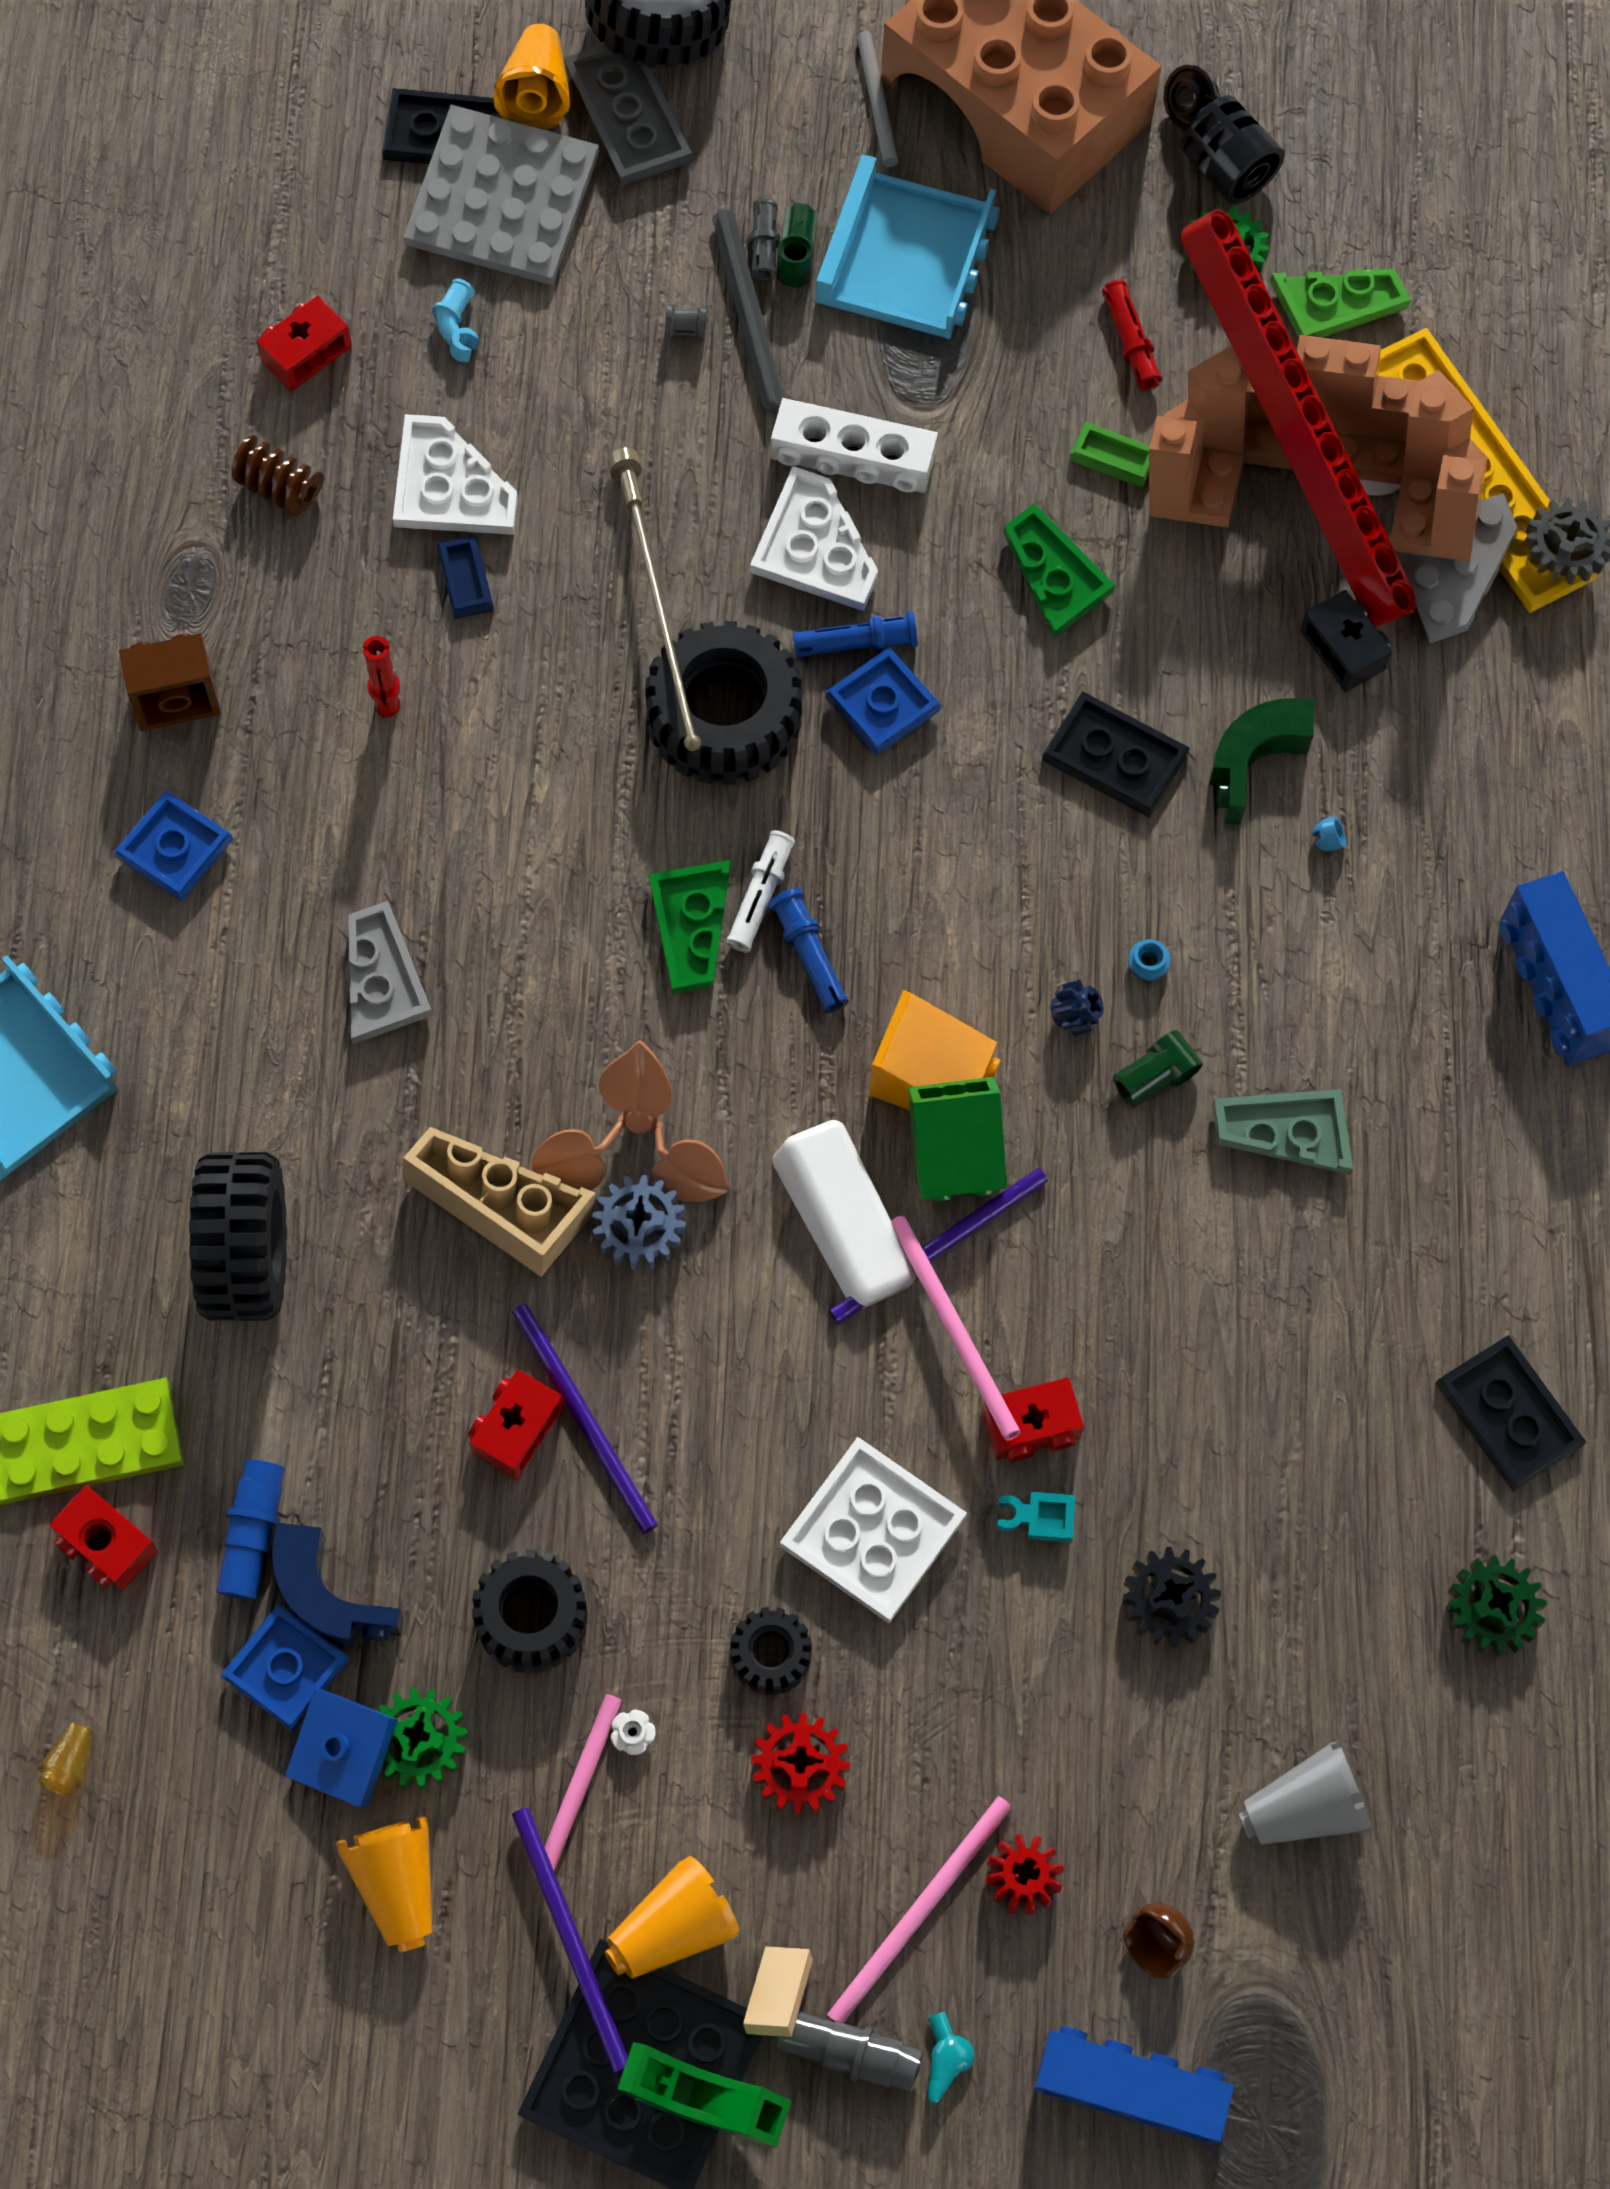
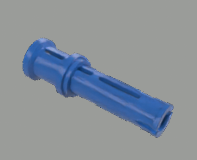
M907 611L906 616L884 619L876 615L873 618H869L867 623L793 632L796 658L872 647L873 651L877 650V652H883L885 647L909 644L911 648L918 647L913 611Z
M801 888L786 890L773 897L769 901L768 907L771 912L777 914L785 930L782 935L785 942L795 946L823 1005L824 1012H834L833 1005L835 1004L839 1010L849 1003V999L845 995L817 937L819 925L816 919L810 918L802 901L804 894Z

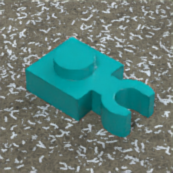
M1031 1492L1029 1504H1022L1018 1498L1011 1495L999 1497L998 1507L1012 1509L1015 1517L1012 1520H998L997 1530L1009 1533L1023 1526L1028 1527L1027 1540L1072 1543L1075 1495Z

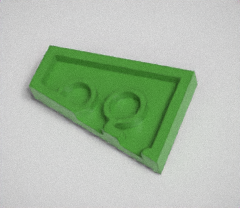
M1395 269L1348 270L1345 275L1322 276V271L1307 272L1305 277H1287L1286 273H1272L1270 280L1298 338H1300V335L1323 338L1406 310L1411 302Z

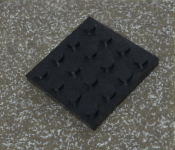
M599 1939L591 1956L590 1963L627 2056H629L633 2042L640 2043L702 2070L740 2082L743 2081L763 2036L746 2034L743 2025L747 2012L746 2007L664 1968L656 1969L633 1979L626 1973L619 1976L609 1964L604 1951L610 1948L608 1942ZM578 1984L517 2115L669 2189H694L720 2131L635 2100L636 2097L618 2090L623 2073L614 2075Z

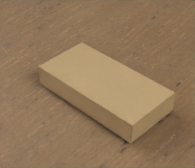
M765 1946L743 2022L746 2034L792 2037L813 1961L810 1949Z

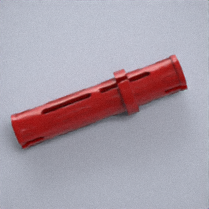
M1121 279L1110 281L1105 285V288H1102V293L1123 343L1122 354L1124 360L1130 363L1140 390L1154 389L1160 385L1159 382H1162V376L1153 358L1154 347L1152 341L1147 339L1143 332L1126 282Z
M371 636L363 643V654L369 674L367 681L368 694L374 700V708L377 714L382 717H392L400 710V700L398 698L400 693L399 679L393 673L388 641L381 636Z

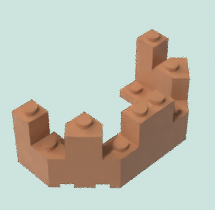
M1300 335L1297 347L1298 355L1359 479L1401 485L1390 537V543L1394 551L1470 562L1487 463V456L1470 439L1474 408L1440 370L1420 381L1378 376L1381 345ZM1232 345L1189 369L1188 400L1166 412L1164 417L1157 416L1149 447L1150 517L1229 528L1243 463L1293 470Z

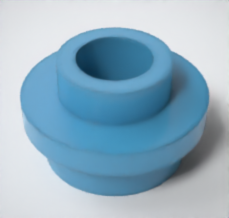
M1153 939L1142 940L1131 948L1128 956V965L1132 973L1138 978L1147 981L1157 980L1168 971L1170 954L1167 948L1159 941ZM1151 957L1155 960L1156 964L1154 966H1146L1142 963L1141 959Z

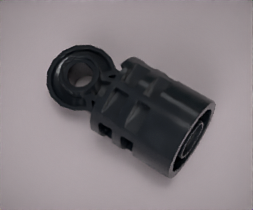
M1186 64L1177 67L1169 75L1164 86L1163 95L1166 113L1173 123L1180 128L1188 129L1184 138L1179 140L1180 150L1230 204L1237 205L1258 194L1280 170L1285 157L1284 150L1234 96L1226 95L1222 97L1215 81L1199 66Z

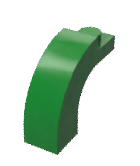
M635 2042L632 2044L618 2086V2090L636 2097L635 2100L664 2112L736 2137L777 2148L792 2102L763 2087L702 2070L647 2045Z

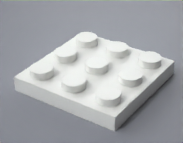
M857 1437L780 1541V1547L889 1624L964 1521L967 1512Z

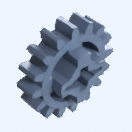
M642 1175L637 1185H633L629 1176L624 1177V1188L622 1189L611 1183L608 1186L610 1198L599 1196L597 1198V1206L601 1211L592 1212V1223L598 1225V1227L593 1229L594 1240H604L600 1245L601 1253L606 1255L614 1251L615 1265L619 1266L624 1259L630 1260L631 1270L635 1271L639 1261H645L649 1269L654 1268V1258L657 1256L666 1262L669 1261L670 1253L668 1247L680 1249L681 1239L676 1234L686 1233V1222L678 1220L685 1216L684 1205H674L677 1201V1192L673 1190L664 1194V1181L662 1180L656 1182L653 1187L649 1186L647 1175ZM632 1199V1200L629 1201L627 1204H625L623 1207L620 1206L622 1203H624V1202H626V1201ZM650 1200L660 1205L664 1211L656 1210L650 1203ZM643 1209L645 1221H643L642 1227L639 1228L638 1236H635L633 1224L636 1223L640 1210ZM614 1234L622 1235L627 1240L628 1246L620 1242ZM654 1239H659V1240H658L657 1242H655L654 1244H652V1245H650V1246H646L647 1244H649V1243H650L651 1241H653Z

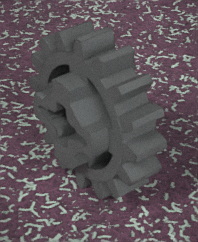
M1566 498L1563 506L1559 507L1554 500H1551L1546 510L1538 508L1533 520L1529 521L1525 531L1527 536L1524 541V547L1531 549L1527 559L1529 562L1539 560L1540 566L1537 572L1542 574L1550 570L1552 572L1551 578L1554 582L1559 579L1560 575L1566 576L1568 584H1573L1576 575H1579L1584 582H1587L1592 572L1600 574L1605 563L1610 559V533H1607L1610 527V520L1599 521L1598 517L1601 510L1597 508L1592 512L1587 511V501L1582 500L1579 506L1576 507L1572 505L1570 498Z

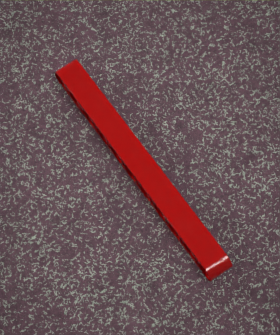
M1215 209L1183 229L1181 234L1183 247L1356 600H1359L1365 607L1368 619L1373 626L1380 627L1415 610L1417 604L1415 592L1233 220L1225 211Z

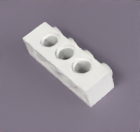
M782 398L771 436V459L778 460L787 466L800 465L817 469L819 472L827 475L840 474L854 477L867 484L876 482L894 486L903 492L916 491L925 493L936 455L938 432ZM816 438V439H819V440H821V441H820V442H810V441H808V439ZM848 447H856V448H859L860 450H858V451H850V450H847L846 448H848ZM886 456H896V457H898L899 459L889 460V459H887V458H885V457H886Z

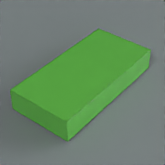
M1085 422L1071 451L1070 461L1144 488L1149 477L1150 446Z

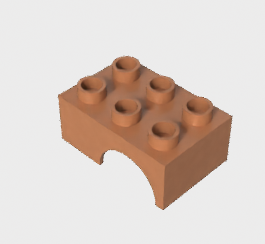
M910 0L884 23L881 81L890 89H893L897 85L901 74L911 73L922 76L940 87L959 106L972 125L980 144L981 161L1048 215H1051L1152 123L1162 66L1078 0Z

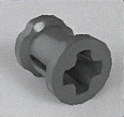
M667 304L665 338L691 336L697 337L699 341H705L707 305H700L699 309L677 308L674 304Z

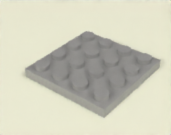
M451 105L404 233V245L553 286L599 155V145Z

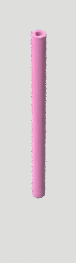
M898 1216L894 1218L891 1223L899 1242L1005 1440L1016 1438L1021 1431L906 1217Z
M999 1796L995 1799L826 2014L832 2022L837 2020L844 2023L1010 1812L1012 1806L1006 1800Z

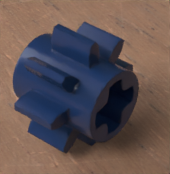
M1081 980L1062 984V990L1056 991V997L1051 1001L1050 1009L1054 1022L1063 1030L1071 1028L1073 1036L1091 1032V1025L1099 1024L1098 1019L1103 1014L1104 1008L1101 995L1091 986L1083 987Z

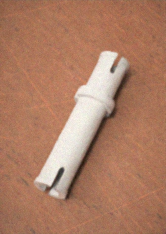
M776 830L770 832L769 840L760 861L753 864L751 869L753 878L741 903L731 932L726 939V944L732 949L744 953L751 951L753 940L765 916L768 903L772 898L776 885H780L785 877L783 868L795 843L794 838L784 832ZM774 860V864L771 868L767 881L763 885L762 882L766 876L771 861ZM758 898L759 900L755 907L751 920L749 923H747L746 921L751 912L755 899Z

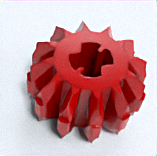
M1021 1834L1015 1835V1851L1007 1843L1001 1841L997 1845V1849L1002 1858L989 1856L986 1864L998 1872L987 1875L985 1883L990 1886L1001 1885V1888L996 1890L992 1896L994 1902H1000L1006 1895L1012 1898L1007 1907L1009 1913L1013 1914L1018 1907L1019 1901L1024 1902L1026 1914L1028 1916L1033 1915L1035 1912L1034 1898L1042 1907L1047 1909L1051 1906L1052 1900L1046 1891L1060 1893L1062 1889V1884L1050 1877L1061 1875L1064 1871L1063 1865H1048V1862L1053 1859L1057 1851L1054 1847H1051L1043 1854L1038 1852L1037 1850L1042 1840L1038 1836L1033 1838L1030 1848H1025L1023 1836ZM1023 1865H1028L1032 1868L1030 1875H1036V1880L1029 1879L1026 1885H1022L1016 1881L1019 1874L1013 1875L1012 1869L1019 1871Z

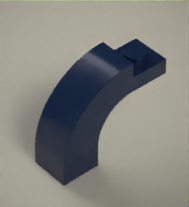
M276 1523L272 1550L274 1574L280 1591L295 1617L328 1642L354 1649L356 1631H361L362 1637L377 1641L389 1640V1635L401 1636L404 1618L400 1608L346 1602L334 1596L323 1585L321 1567L326 1537L322 1528Z

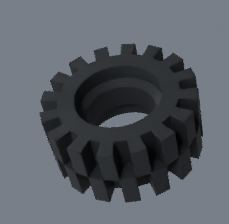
M764 1607L757 1614L754 1611L747 1614V1619L743 1622L740 1620L731 1638V1665L734 1672H737L738 1679L743 1685L745 1682L750 1685V1690L755 1692L758 1689L765 1691V1695H773V1691L780 1690V1693L787 1692L788 1687L792 1685L796 1687L801 1682L802 1676L806 1675L811 1660L812 1642L811 1637L808 1636V1629L804 1623L801 1625L798 1622V1616L793 1613L791 1615L785 1614V1609L778 1607L776 1611H769V1607ZM777 1635L787 1643L789 1654L781 1665L765 1667L755 1659L753 1647L762 1636Z

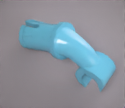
M454 279L442 301L435 303L432 313L436 318L440 334L450 345L452 357L460 362H469L472 349H477L479 337L472 329L459 328V324L462 321L461 314L469 300L474 296L475 290L465 280Z

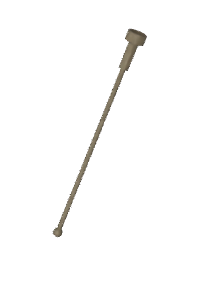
M620 448L612 452L608 457L610 474L614 480L621 482L627 509L633 513L687 735L684 745L689 751H696L701 746V740L694 733L640 512L643 504L636 479L642 472L639 454L631 448Z

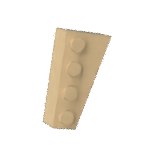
M432 1127L423 1134L403 1157V1180L540 1277H542L592 1217V1212H594L595 1192L582 1187L580 1190L561 1183L560 1178L547 1173L540 1175L520 1167V1162L505 1156L503 1159L483 1152L480 1146Z

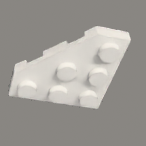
M405 414L393 512L394 527L514 535L518 505L517 491L492 470L491 464L471 443L468 445L456 433L455 427L445 417Z
M793 466L752 559L750 573L864 611L876 583L878 569L872 558L868 557L850 515L847 511L845 512L837 497V490L831 479Z

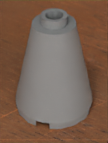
M1339 1740L1328 1744L1246 1799L1244 1804L1247 1810L1239 1813L1248 1839L1257 1837L1261 1845L1364 1832L1373 1828Z

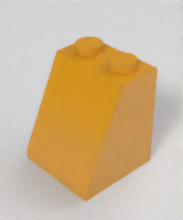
M903 990L872 1063L869 1095L910 1111L908 1087L987 1077L995 1078L1001 1059L995 1058L997 1042L918 996Z

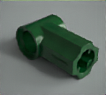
M795 203L792 207L785 208L781 241L778 245L777 277L786 286H803L810 280L812 275L813 252L819 214L809 204Z
M1174 1030L1157 1040L1149 1048L1146 1055L1114 1074L1113 1082L1125 1103L1135 1108L1169 1085L1176 1087L1188 1081L1203 1067V1062L1178 1030Z

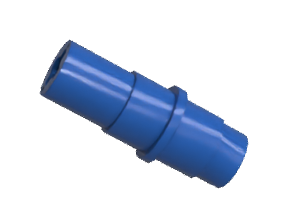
M245 1460L242 1477L238 1480L233 1507L227 1509L226 1513L230 1521L224 1543L226 1549L216 1593L235 1599L256 1600L265 1557L269 1554L274 1527L276 1528V1523H280L277 1513L283 1490L281 1487L285 1471L283 1466L261 1460Z

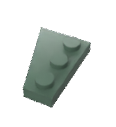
M1341 1089L1214 1099L1212 1107L1218 1145L1351 1175L1353 1165Z

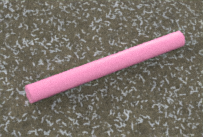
M605 1694L545 1844V1850L554 1871L611 1731L612 1722L617 1716L622 1703L621 1699L609 1694Z

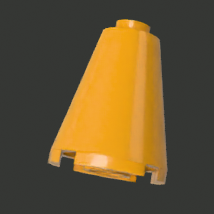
M545 24L528 26L523 31L496 81L493 100L495 109L503 119H512L524 125L547 130L559 125L562 122L563 116L568 113L570 108V92L559 34L552 27Z
M426 1816L415 1818L417 1828L411 1829L410 1823L405 1824L403 1821L353 1836L355 1845L349 1848L345 1840L336 1842L338 1853L387 1946L397 1945L399 1953L426 1945L424 1936L433 1933L429 1825Z
M692 1856L679 1861L607 1938L610 1948L604 1951L609 1964L619 1976L626 1973L633 1979L729 1942L739 1933L740 1929L736 1917L724 1895L717 1896L710 1886L715 1881Z

